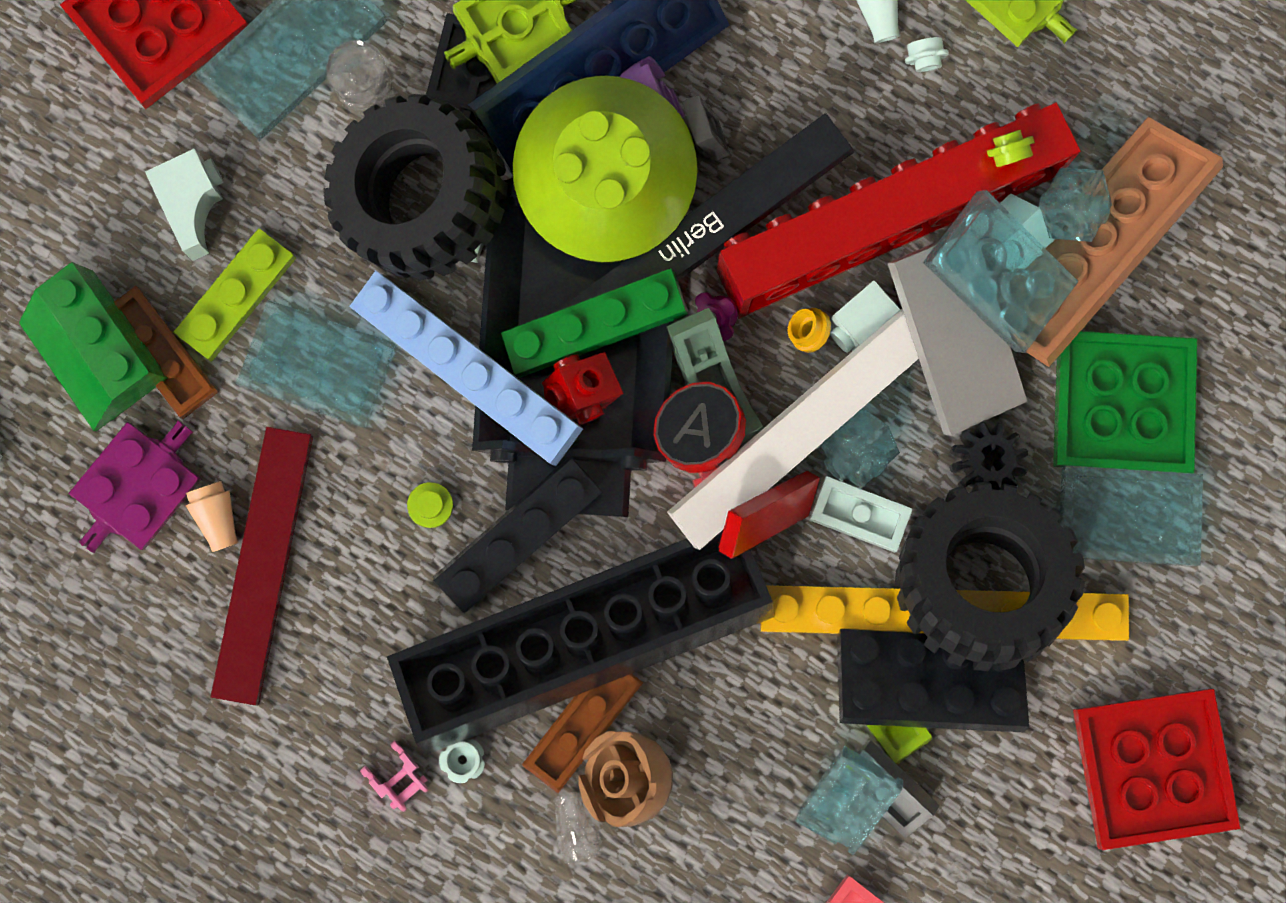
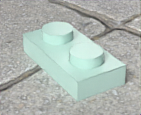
M826 476L809 520L895 553L899 548L912 508Z

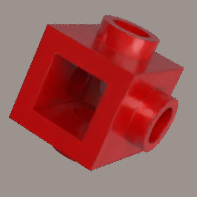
M605 352L580 360L578 354L566 357L553 365L555 371L542 382L545 399L570 419L577 418L579 424L587 423L603 415V408H606L623 394Z

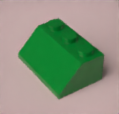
M71 262L35 289L19 324L93 431H97L155 389L159 382L168 379L147 346L138 338L135 329L121 309L117 308L114 299L93 270Z

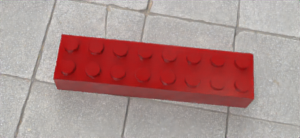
M1057 102L1041 108L1039 103L1031 105L1018 112L1014 116L1016 120L1001 127L998 122L990 123L977 130L973 134L974 139L961 145L958 144L957 140L947 142L936 148L932 152L933 157L920 163H917L915 158L906 160L891 169V176L877 182L874 177L863 179L849 188L850 194L836 200H834L832 195L825 196L811 203L807 207L809 212L795 218H792L791 214L782 215L766 224L767 230L751 237L749 232H745L724 243L725 249L720 251L716 272L728 297L736 304L738 319L999 204L1010 194L1017 196L1061 176L1081 150ZM1017 130H1021L1023 138L1033 136L1034 143L1030 144L1033 153L1031 157L1000 167H996L994 157H988L987 150L995 148L993 138Z

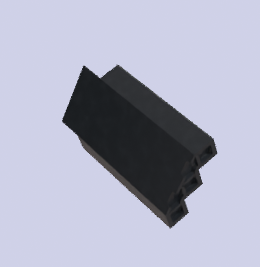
M511 178L504 180L508 183L507 198L500 199L499 206L505 210L501 223L494 222L489 231L494 236L486 246L479 349L514 375L501 333L554 313L625 260L614 262L588 261L566 254L547 242L534 229L523 213L516 195L514 180ZM674 320L579 356L580 360L605 352L623 394L606 408H603L604 414L584 424H579L577 418L573 419L583 430L556 466L548 463L475 405L472 451L490 454L491 462L508 463L505 510L513 507L571 456L602 491L599 496L577 515L629 516L631 471H646L647 463L666 462V458L657 448L653 434L655 418L663 402L670 397L673 343L667 326L673 324ZM551 366L518 379L545 399L542 382L555 369Z

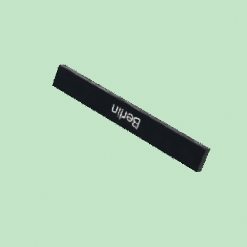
M827 113L823 114L687 214L673 233L661 244L640 256L626 259L557 311L670 268L675 272L677 281L681 280L725 247L724 243L748 231L854 153L852 146Z

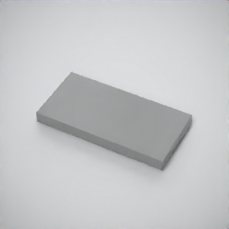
M964 230L888 262L887 264L943 434L952 436L1027 402L974 231Z

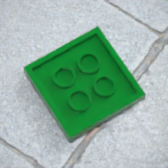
M1080 331L1058 356L1056 362L1053 467L1175 475L1194 474L1197 338Z

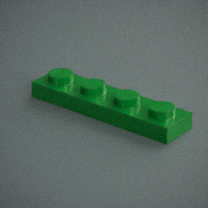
M670 268L504 331L501 334L514 375L521 378L551 367L566 357L576 354L578 356L684 317L689 315L675 272Z

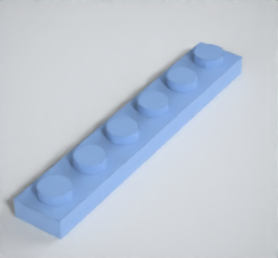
M375 270L349 306L548 463L556 466L583 430L581 426L380 272Z

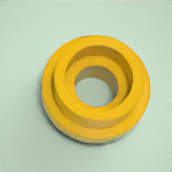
M818 308L797 311L791 317L787 329L788 336L793 345L798 350L806 353L819 350L826 343L830 335L831 322L829 316Z

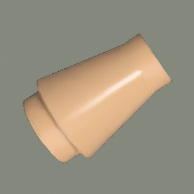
M222 481L186 493L190 504L185 506L207 539L212 552L239 543L235 534L230 490L225 492Z

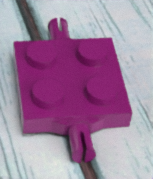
M177 420V423L160 441L146 436L134 425L127 422L68 493L85 506L93 519L96 520L78 542L82 546H87L86 549L90 552L95 553L96 549L111 532L125 537L140 550H145L187 498L186 493L193 491L202 480L183 464L181 458L176 453L193 431Z

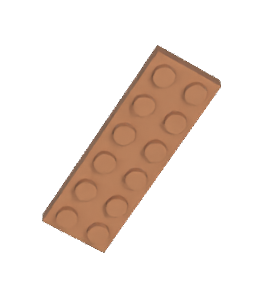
M1147 117L1052 225L1050 229L1055 240L1017 275L1011 272L993 292L1008 341L1050 367L1223 168L1222 157Z

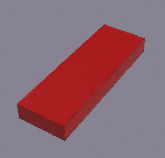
M805 471L729 510L719 544V552L733 559L807 518L811 511L820 477Z

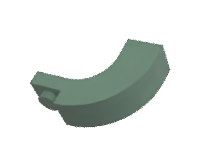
M707 308L667 326L674 346L673 352L686 385L698 382H712L725 387L739 401L746 417L745 437L739 447L740 449L764 427L738 382L726 352L716 318L711 310Z

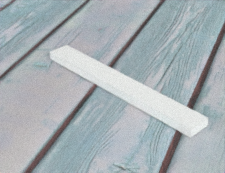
M903 309L897 312L749 440L729 460L727 459L667 511L694 548L700 550L724 529L729 510L768 491L919 359Z

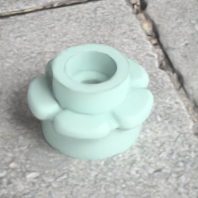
M940 37L917 40L907 45L909 57L905 59V63L915 64L916 72L932 71L942 67L941 60L949 55V51L944 49L943 41Z
M465 739L450 745L440 754V768L448 774V778L451 781L466 783L469 778L475 779L483 772L485 762L482 760L484 750L473 739L469 741ZM459 756H466L467 762L460 764L458 761Z

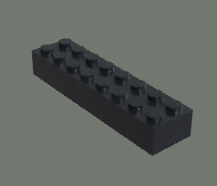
M723 530L700 550L694 548L686 538L386 656L416 744L428 755L773 618V601L751 549L733 559L719 552Z

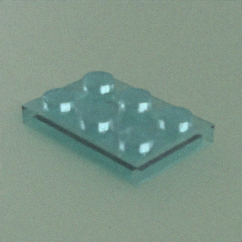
M987 190L975 193L923 261L947 287L1015 352L1026 353L1079 282Z
M267 300L236 384L366 430L397 345L385 339Z
M1064 466L1061 471L1060 514L1064 518L1060 526L1064 531L1069 528L1073 530L1079 541L1073 548V553L1083 554L1084 560L1191 567L1201 566L1203 474Z

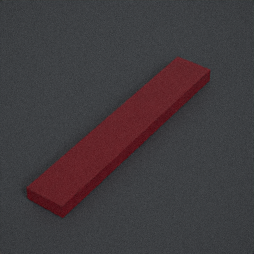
M266 427L210 698L258 706L260 703L314 437L311 434Z

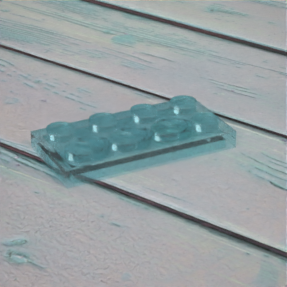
M274 0L204 65L195 76L260 141L387 22L385 14L370 0Z

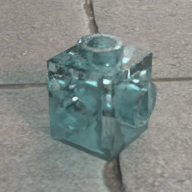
M1060 168L1047 192L1042 194L1039 201V208L1042 211L1049 238L1092 242L1100 226L1107 222L1112 206L1104 171L1091 169Z
M864 408L860 409L821 444L827 457L824 465L829 472L839 481H844L847 478L860 489L870 480L882 474L887 465L900 453L889 426Z

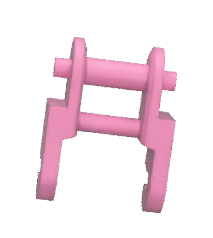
M394 740L390 745L399 753V757L404 762L403 769L383 784L379 782L366 766L360 772L369 779V784L381 798L386 795L389 796L393 801L390 804L393 809L398 807L404 812L406 811L404 803L418 790L421 789L425 793L429 791L428 787L424 784L428 779L424 775L419 778L414 772L419 766L403 747ZM408 774L414 782L397 795L391 787Z

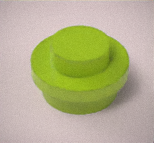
M1017 130L993 138L995 148L987 150L988 157H994L996 167H1000L1033 156L1030 144L1034 143L1033 136L1023 138L1021 130Z
M427 482L418 485L410 493L407 501V510L411 519L419 526L437 528L446 523L451 517L453 499L449 491L442 485Z

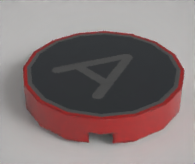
M712 382L691 383L676 390L663 402L655 418L653 436L660 453L675 468L688 473L709 472L718 468L716 464L721 463L725 458L729 460L737 453L745 437L746 417L739 401L725 387Z

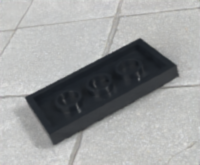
M855 629L839 630L837 635L840 723L1025 733L1029 728L1025 664L1023 659L1016 667L1001 670L997 663L993 664L989 671L974 670L973 661L965 659L961 666L948 662L947 659L950 653L940 647L934 654L924 645L928 638L925 633L914 634L911 632Z

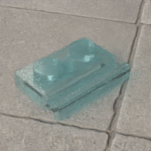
M844 746L798 810L795 821L835 845L837 842H840L848 847L849 853L854 855L901 793L904 780L899 777L893 779L885 774L884 768Z

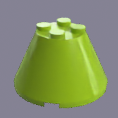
M594 76L576 80L560 87L543 99L532 111L523 125L516 142L513 158V180L523 213L534 229L547 242L566 254L580 259L595 262H614L640 256L652 250L667 239L678 227L687 213L694 195L697 180V158L692 136L687 125L673 105L662 95L648 86L631 79L615 76Z

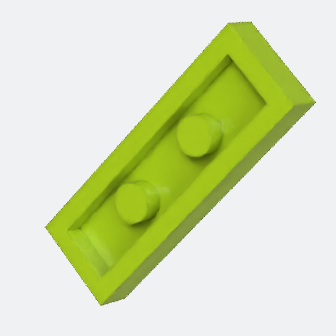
M258 228L173 333L212 362L296 260V257Z

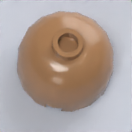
M608 731L596 737L585 750L582 760L588 759L585 766V774L579 775V789L583 804L597 821L607 822L613 827L635 826L653 819L668 802L673 786V771L668 756L654 740L636 732Z

